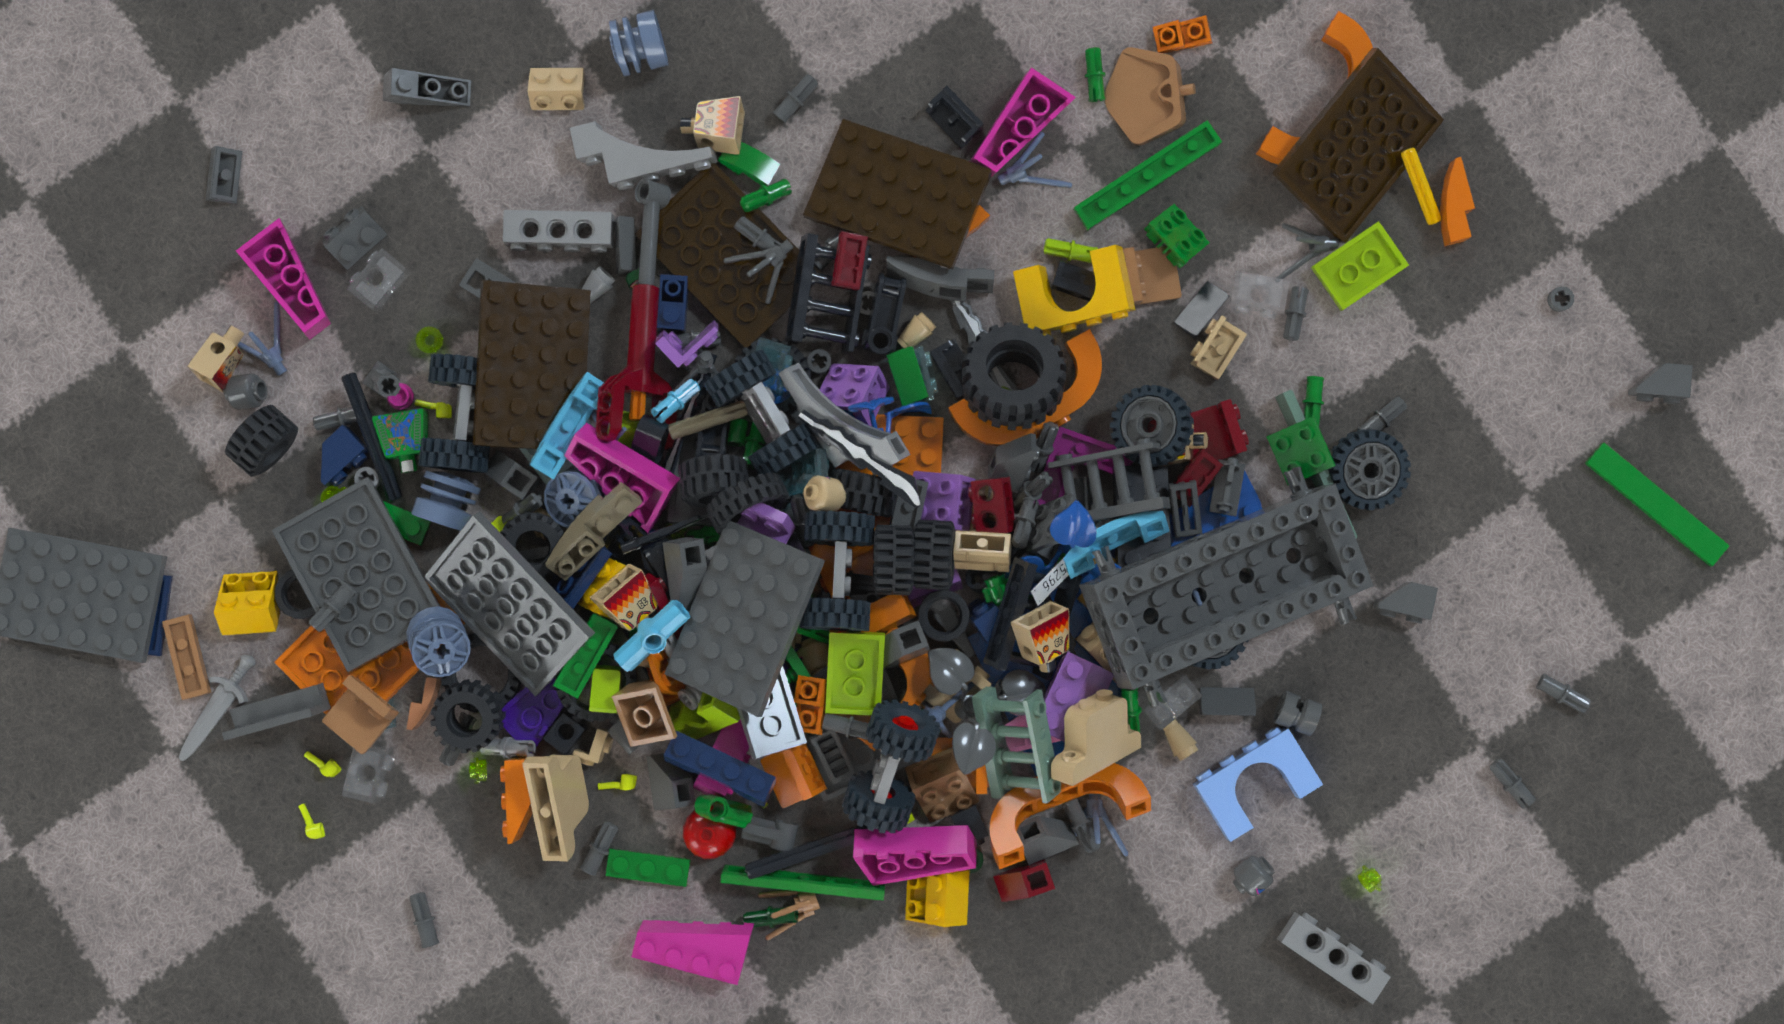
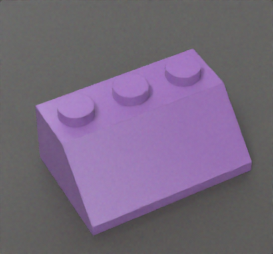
M1070 652L1063 653L1043 698L1046 703L1050 735L1065 742L1064 717L1068 708L1078 703L1081 699L1094 695L1099 690H1108L1114 677L1113 673Z

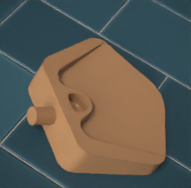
M1128 47L1121 52L1105 91V104L1109 113L1134 145L1140 146L1184 125L1186 122L1184 96L1196 94L1194 83L1182 84L1180 64L1171 55Z

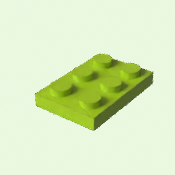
M1378 221L1313 265L1311 269L1340 311H1343L1405 269L1409 264Z
M829 630L825 713L872 715L874 707L877 703H881L885 633Z

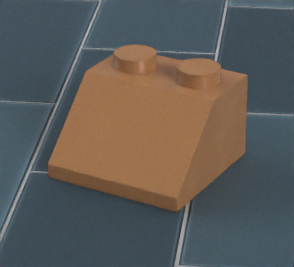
M651 679L630 683L612 696L630 747L675 739L677 737L659 686Z

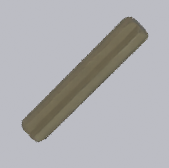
M738 401L669 424L668 430L671 438L675 440L744 417L748 414L747 407L744 401Z

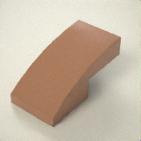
M426 677L422 702H411L406 729H417L429 715L438 696L442 678Z

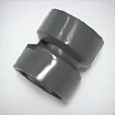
M1285 690L1275 710L1273 723L1286 728L1294 726L1295 731L1311 736L1318 725L1322 713V704L1310 699L1302 701L1300 695Z

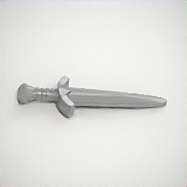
M244 654L241 656L240 664L230 679L218 676L209 677L210 683L215 682L219 683L190 731L179 755L181 761L188 759L199 748L236 698H238L239 703L248 702V698L244 690L239 686V683L247 673V670L256 664L255 659L251 655Z

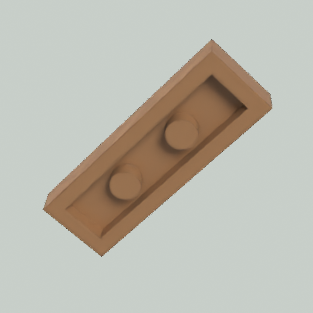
M192 614L162 621L182 700L212 693Z

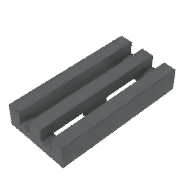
M1189 480V482H1178L1179 484H1168L1175 538L1202 534L1196 481ZM1186 489H1190L1195 529H1190ZM1178 490L1180 491L1184 531H1180L1176 491Z

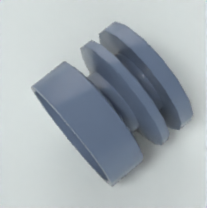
M654 10L638 13L636 17L637 27L633 28L628 18L622 17L624 30L621 31L616 19L609 21V39L612 52L624 77L631 75L630 62H633L637 73H641L642 59L647 60L651 70L668 66V58Z
M577 467L557 474L554 480L551 479L547 483L544 491V504L552 519L561 526L568 528L597 495H601L604 498L606 494L594 479L590 480Z
M426 470L424 477L435 480L434 487L421 483L420 487L431 493L430 498L417 497L411 514L461 531L472 516L461 509L462 504L476 505L477 502L465 498L468 491L479 495L481 488L476 487L467 479L443 471L430 472Z
M440 606L429 607L418 612L409 622L406 634L412 659L417 668L426 675L434 677L450 676L467 663L471 652L470 640L461 619L452 610Z

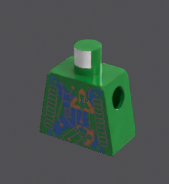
M421 408L372 416L385 458L390 460L399 459L401 473L418 471L415 456L420 455L421 438H428V410Z

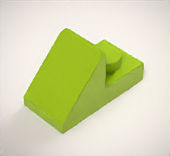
M596 665L592 672L589 711L617 714L612 696L619 691L621 675L619 666Z

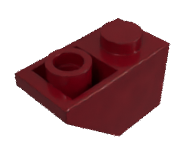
M1045 859L993 875L1002 902L1030 898L1055 889Z

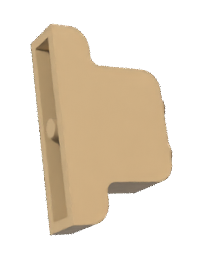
M1103 689L1086 699H1081L1078 703L1068 708L1064 717L1065 747L1052 761L1051 779L1074 786L1141 748V734L1130 729L1128 724V705L1125 698L1115 696L1112 691Z
M578 755L529 756L522 764L543 861H569L575 851L574 829L587 814L589 808L580 757Z

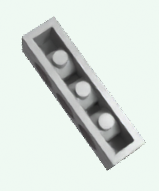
M504 210L503 243L506 246H510V250L526 251L527 247H537L538 251L552 252L553 247H564L566 252H580V248H591V252L605 253L607 248H614V215L612 212ZM530 226H538L539 230L536 236L531 238L526 236V231ZM556 227H565V234L562 237H553V231ZM584 227H591V236L586 239L580 238V230Z
M1294 912L1277 939L1373 1004L1391 978L1384 972L1386 967L1374 958L1370 962L1361 957L1363 951L1349 942L1347 947L1340 943L1338 940L1341 936L1328 927L1323 931L1315 926L1318 920L1306 912L1302 916ZM1316 933L1318 935L1317 943L1314 946H1307L1306 939L1308 935ZM1333 949H1340V958L1335 962H1331L1329 960L1330 952ZM1362 964L1363 973L1358 977H1353V967Z

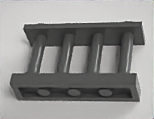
M1150 438L1135 440L1134 446L1074 458L1072 454L1056 456L1057 461L1048 463L1049 468H1061L1065 495L1071 493L1075 497L1076 491L1071 466L1087 464L1093 500L1091 510H1088L1094 522L1171 508L1169 497H1160V493L1156 492L1150 451L1161 448L1160 443L1151 442ZM1139 453L1146 495H1143L1144 500L1134 502L1133 498H1130L1123 456ZM1112 458L1119 500H1117V505L1108 507L1107 502L1104 503L1097 461Z

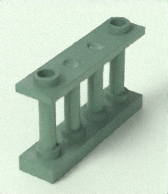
M986 686L971 698L976 721L980 724L979 729L989 730L996 742L995 754L985 765L991 797L1002 799L1006 793L1015 787L1040 789L1042 802L1049 803L1061 792V782L1051 779V764L1055 756L1042 690L1037 689L1026 697L1023 702L1005 701L997 698L995 687ZM1000 711L1025 713L1028 727L1004 726ZM1005 737L1030 739L1033 753L1009 751ZM1010 762L1035 764L1038 778L1014 776Z

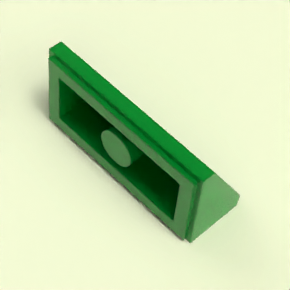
M913 346L887 355L902 406L927 400L929 398Z

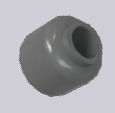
M253 373L232 376L224 388L225 399L237 410L260 407L266 399L268 392L266 383Z
M1251 855L1234 868L1233 872L1236 879L1233 883L1240 893L1244 894L1247 892L1251 896H1257L1273 883V874L1275 872L1263 856L1258 858Z

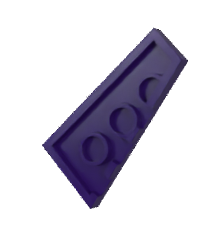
M555 678L536 697L525 687L502 708V711L506 712V717L502 721L504 723L503 727L514 740H533L537 747L565 707L558 697L556 687L553 686Z

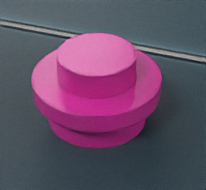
M399 383L400 391L396 396H388L387 402L394 409L405 410L412 405L414 392L408 385Z

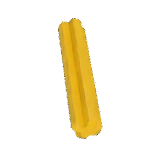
M1415 148L1406 149L1401 153V157L1428 225L1441 221V215Z

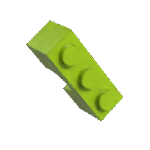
M702 692L700 702L697 703L698 707L695 710L689 709L680 700L671 704L668 712L675 731L696 740L740 720L737 707Z

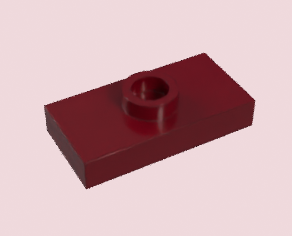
M844 231L839 233L831 286L856 291L860 290L867 236Z
M1199 449L1173 484L1195 480L1199 497L1223 467V464L1205 450ZM1186 489L1187 505L1190 508L1192 506L1190 489ZM1178 490L1176 491V497L1181 501L1180 491Z

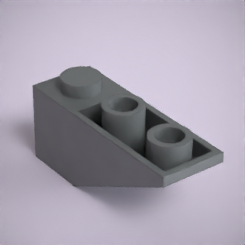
M391 68L384 74L383 101L400 104L470 107L471 80Z
M684 537L663 542L670 600H678L690 612L706 573L707 563L703 539Z

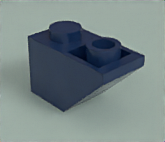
M661 274L657 329L659 332L665 330L667 333L671 331L678 334L686 333L688 276Z
M345 425L340 426L322 443L321 482L325 486L340 485L348 477L346 473L353 466L355 468L361 466L368 458L366 456L369 452L367 446Z
M977 598L968 604L969 621L988 645L999 609L991 601L987 603L985 598Z

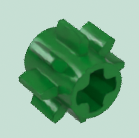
M1004 573L985 580L987 587L982 588V592L987 603L993 601L994 605L1000 606L1008 581Z

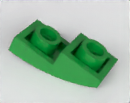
M741 142L740 154L721 152L717 159L737 175L744 173L761 186L769 185L780 166L771 157Z

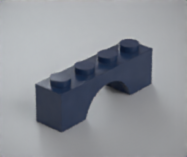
M675 731L677 737L671 739L664 753L666 762L688 772L710 778L733 790L739 796L760 806H765L776 783L775 776L681 732Z

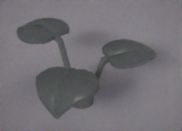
M934 649L928 652L930 677L935 688L939 692L948 695L956 694L962 688V692L959 694L960 699L956 702L954 710L960 719L970 723H962L955 729L952 737V747L956 763L961 772L966 775L986 765L993 758L996 751V742L992 733L987 729H979V722L972 718L975 717L971 698L974 695H966L968 686L965 683L974 676V667L971 660L962 652L954 649ZM1021 669L1013 670L1003 678L1001 688L1004 695L997 696L999 700L1023 702L1026 697L1037 689L1042 690L1044 698L1046 688L1032 673ZM1010 712L1016 716L1025 715V713Z

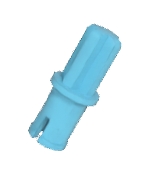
M688 379L674 392L669 391L668 397L651 409L652 415L655 417L661 411H664L656 419L658 422L663 423L678 409L682 410L684 404L700 392L698 383L693 379Z

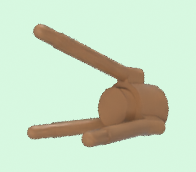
M778 890L758 894L759 898L798 895L794 897V905L772 913L771 917L773 919L798 910V913H801L798 915V922H800L804 918L814 915L815 910L820 909L815 893ZM796 923L783 924L768 934L765 939H772Z

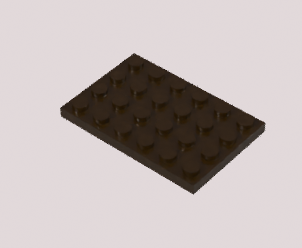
M1372 48L1272 174L1340 243H1346L1405 170L1406 167L1401 153L1409 148H1415L1418 153L1444 119L1379 48Z
M842 119L803 216L806 219L840 231L867 236L869 241L953 270L992 175V169Z
M712 163L710 168L701 170L669 201L666 207L660 209L656 257L673 275L688 276V290L744 348H748L751 346V343L757 341L790 309L799 249L759 208L745 212L740 205L741 198L745 194L715 163ZM741 217L747 218L762 231L766 229L767 233L781 244L787 239L794 247L786 254L787 257L783 260L784 263L780 269L770 304H766L765 300L774 266L769 263L751 277L747 276L748 271L766 259L765 256L724 263V258L763 251L757 246L753 247V242L735 229L734 226ZM640 228L635 233V236L640 241L642 237V228ZM814 265V268H813V269L816 270V273L823 274V273Z
M490 280L481 281L473 445L523 449L538 448L564 402L587 372L591 290Z

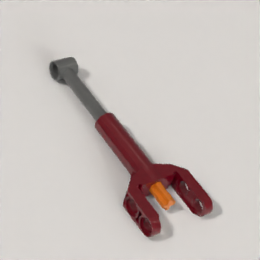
M647 179L640 180L635 188V199L637 202L644 204L639 280L638 284L632 288L627 366L619 374L610 376L598 388L596 435L600 440L614 441L622 429L624 393L631 394L629 419L640 421L645 414L646 397H652L653 408L658 405L659 401L668 397L669 391H673L669 383L654 372L660 289L654 286L660 208L666 207L669 203L671 190L665 184ZM612 396V402L609 407L610 398ZM662 411L659 414H657L654 418L657 419L659 415L662 413ZM675 411L671 416H669L664 422L667 424L675 423L677 420V411ZM610 423L609 433L607 434L608 424ZM670 433L664 451H668L669 447L672 448L675 441L671 438Z

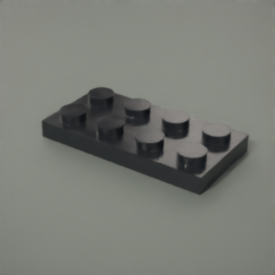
M1125 466L1130 498H1133L1134 502L1144 500L1143 495L1146 494L1141 466ZM1168 466L1152 467L1156 492L1160 493V497H1169ZM1112 467L1113 505L1115 506L1117 505V500H1119L1115 471L1114 467ZM1169 509L1158 510L1164 512L1169 532L1146 543L1139 536L1116 547L1115 562L1117 565L1124 567L1171 547Z

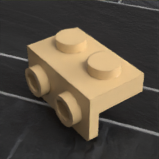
M530 68L528 96L531 109L583 110L585 105L583 98L584 68Z
M1223 315L1218 320L1212 319L1204 331L1208 336L1203 343L1198 341L1190 353L1194 357L1190 364L1216 380H1219L1247 335L1225 321L1226 317Z

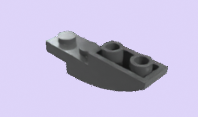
M903 255L887 256L886 275L897 280L905 278L907 288L922 294L947 300L966 301V292L993 293L994 270H987L985 268L960 269L958 267H954L952 270L941 268V265L921 258Z

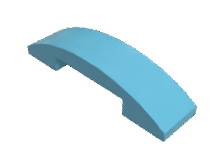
M588 372L584 374L549 426L530 462V466L554 480L567 459L564 455L575 433L585 425L593 410L597 409L598 388L604 382Z
M1149 511L1136 513L1116 519L1097 528L1096 539L1091 546L1082 548L1075 545L1063 558L1068 575L1072 579L1095 568L1092 551H1101V547L1109 546V550H1112L1139 536L1146 543L1169 532L1164 512Z

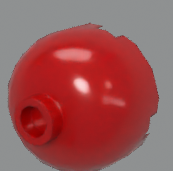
M711 805L710 812L712 811L714 805ZM694 809L687 816L683 825V840L686 847L694 855L703 859H716L725 855L732 848L736 839L737 827L703 818Z

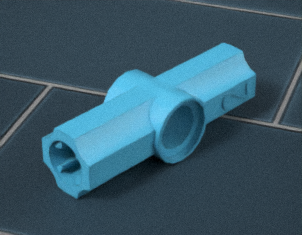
M672 600L653 618H646L638 624V632L613 654L614 659L625 671H632L650 654L659 653L666 647V639L691 618L689 612L678 600Z

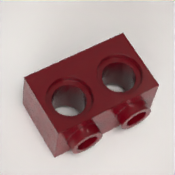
M1010 476L970 481L971 486L969 487L968 495L970 502H973L974 513L971 518L973 529L976 532H1013L1015 530V517ZM987 486L993 490V498L991 500L985 495V488ZM990 513L996 517L997 522L994 527L988 522Z

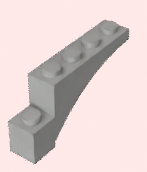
M596 121L570 128L576 159L586 163L587 166L600 164L602 162L601 159H604L609 184L618 188V190L631 189L634 187V183H638L642 179L657 182L661 176H681L688 169L705 170L710 168L712 163L718 162L716 152L711 147L681 151L654 150L619 140L604 132L602 126Z
M799 363L779 373L783 386L791 393L800 413L805 409L818 419H829L833 426L843 427L848 435L854 434L858 443L870 446L873 458L890 466L911 455L897 431L889 433L874 428L855 419L837 407L816 387ZM815 435L824 448L827 459L833 463L835 468L849 461L834 445L828 446Z

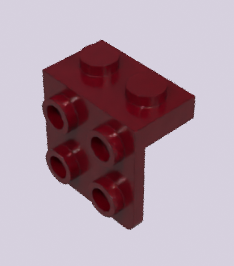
M1231 399L1190 414L1194 419V433H1207L1208 445L1203 450L1216 460H1222L1247 451L1246 446L1249 445L1248 436L1244 429H1240L1238 420L1241 419L1238 406L1232 404ZM1193 449V457L1199 449Z

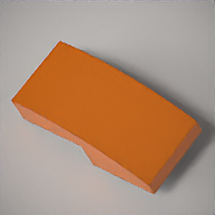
M1206 15L1182 22L1176 20L1153 27L1159 53L1213 43Z
M798 675L794 703H797L796 709L803 731L805 733L822 735L826 704V679Z

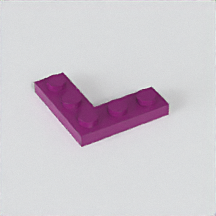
M1059 427L1052 445L1054 448L1053 453L1049 454L1043 471L1048 472V475L1053 478V482L1042 492L1041 498L1037 500L1039 506L1065 494L1061 468L1053 469L1048 466L1049 462L1057 461L1056 456L1072 454L1074 458L1117 449L1116 446ZM1123 456L1125 466H1132L1133 461ZM1112 458L1097 461L1099 470L1112 474V467H1114Z

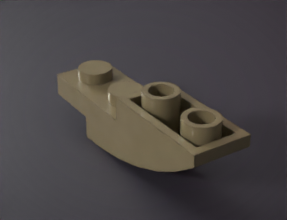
M622 482L604 498L601 495H597L576 517L560 538L546 562V567L566 581L605 545L603 538L642 503L640 496Z

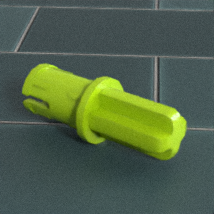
M1048 238L1044 243L1043 249L1045 254L1067 258L1069 262L1077 260L1092 264L1090 251L1096 250L1098 247L1075 244L1074 240L1070 243Z

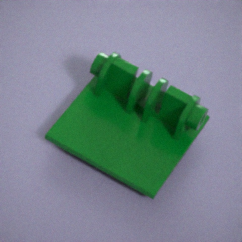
M1175 204L1171 205L1144 228L1147 232L1146 236L1154 244L1162 240L1157 245L1158 249L1163 244L1168 246L1162 254L1164 255L1171 250L1166 258L1174 267L1177 265L1179 269L1210 243L1205 238L1204 233L1196 228L1187 218L1185 212Z
M1314 416L1266 436L1288 486L1289 484L1284 472L1290 471L1292 468L1300 466L1305 479L1336 466Z

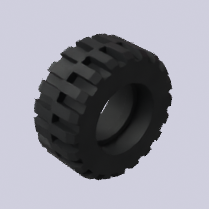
M1012 322L1004 323L1003 327L994 325L989 327L988 333L985 331L979 333L976 336V342L972 341L967 347V353L964 354L962 365V393L964 399L968 401L970 410L973 413L978 411V418L983 422L990 420L993 427L1008 426L1007 430H1015L1017 426H1022L1023 430L1031 428L1033 422L1039 425L1046 420V415L1052 416L1063 398L1067 368L1066 359L1063 358L1061 347L1059 345L1054 346L1055 339L1050 334L1044 336L1042 329L1036 326L1032 329L1028 327V324L1021 322L1020 326L1013 325ZM1018 362L1033 369L1038 375L1039 380L1027 389L1013 391L995 384L988 374L993 368L1002 363Z

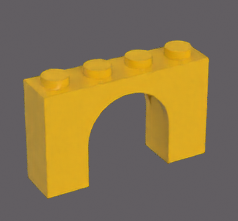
M1115 244L1090 251L1096 280L1095 292L1087 305L1072 312L1064 311L1055 303L1051 294L1045 266L1035 265L1013 271L1023 322L1028 324L1029 328L1034 329L1036 326L1042 329L1043 335L1046 336L1047 334L1051 335V331L1059 329L1061 333L1077 330L1076 325L1086 323L1087 326L1103 323V318L1111 316L1112 320L1128 317V312L1135 311L1136 309L1123 248Z

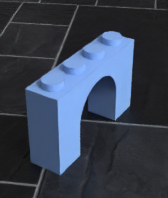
M1277 726L1265 733L1266 739L1257 743L1254 740L1242 748V754L1235 758L1233 755H1229L1219 762L1221 767L1213 772L1207 769L1196 776L1198 781L1193 783V786L1228 841L1232 842L1254 828L1239 805L1235 794L1236 781L1240 773L1248 766L1255 763H1269L1282 774L1294 796L1299 799L1323 785L1288 728L1280 729Z

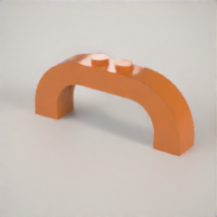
M1340 11L1334 16L1321 39L1324 43L1337 49L1345 58L1348 66L1347 79L1373 48L1364 29L1355 20ZM1272 126L1256 155L1279 165L1300 137L1291 136Z
M1086 330L1064 344L1075 365V379L1072 386L1063 393L1061 403L1057 405L1056 411L1052 416L1046 415L1044 422L1039 425L1033 422L1031 428L1024 430L1022 426H1017L1015 430H1007L1008 426L1003 425L1000 428L992 426V421L987 420V422H983L979 419L978 411L973 413L968 407V401L962 399L948 407V411L956 425L967 436L977 442L990 446H1000L1030 433L1036 434L1037 440L1043 424L1049 421L1058 425V427L1071 421L1069 415L1079 410L1091 398L1101 377V352L1091 330Z
M1113 763L1074 786L1061 782V792L1049 803L1042 802L1040 789L1018 787L1011 789L997 803L990 819L991 848L999 870L1025 860L1024 846L1017 830L1020 824L1029 816L1086 794H1102L1114 800L1124 818L1129 820L1151 811V796L1147 788L1132 771Z

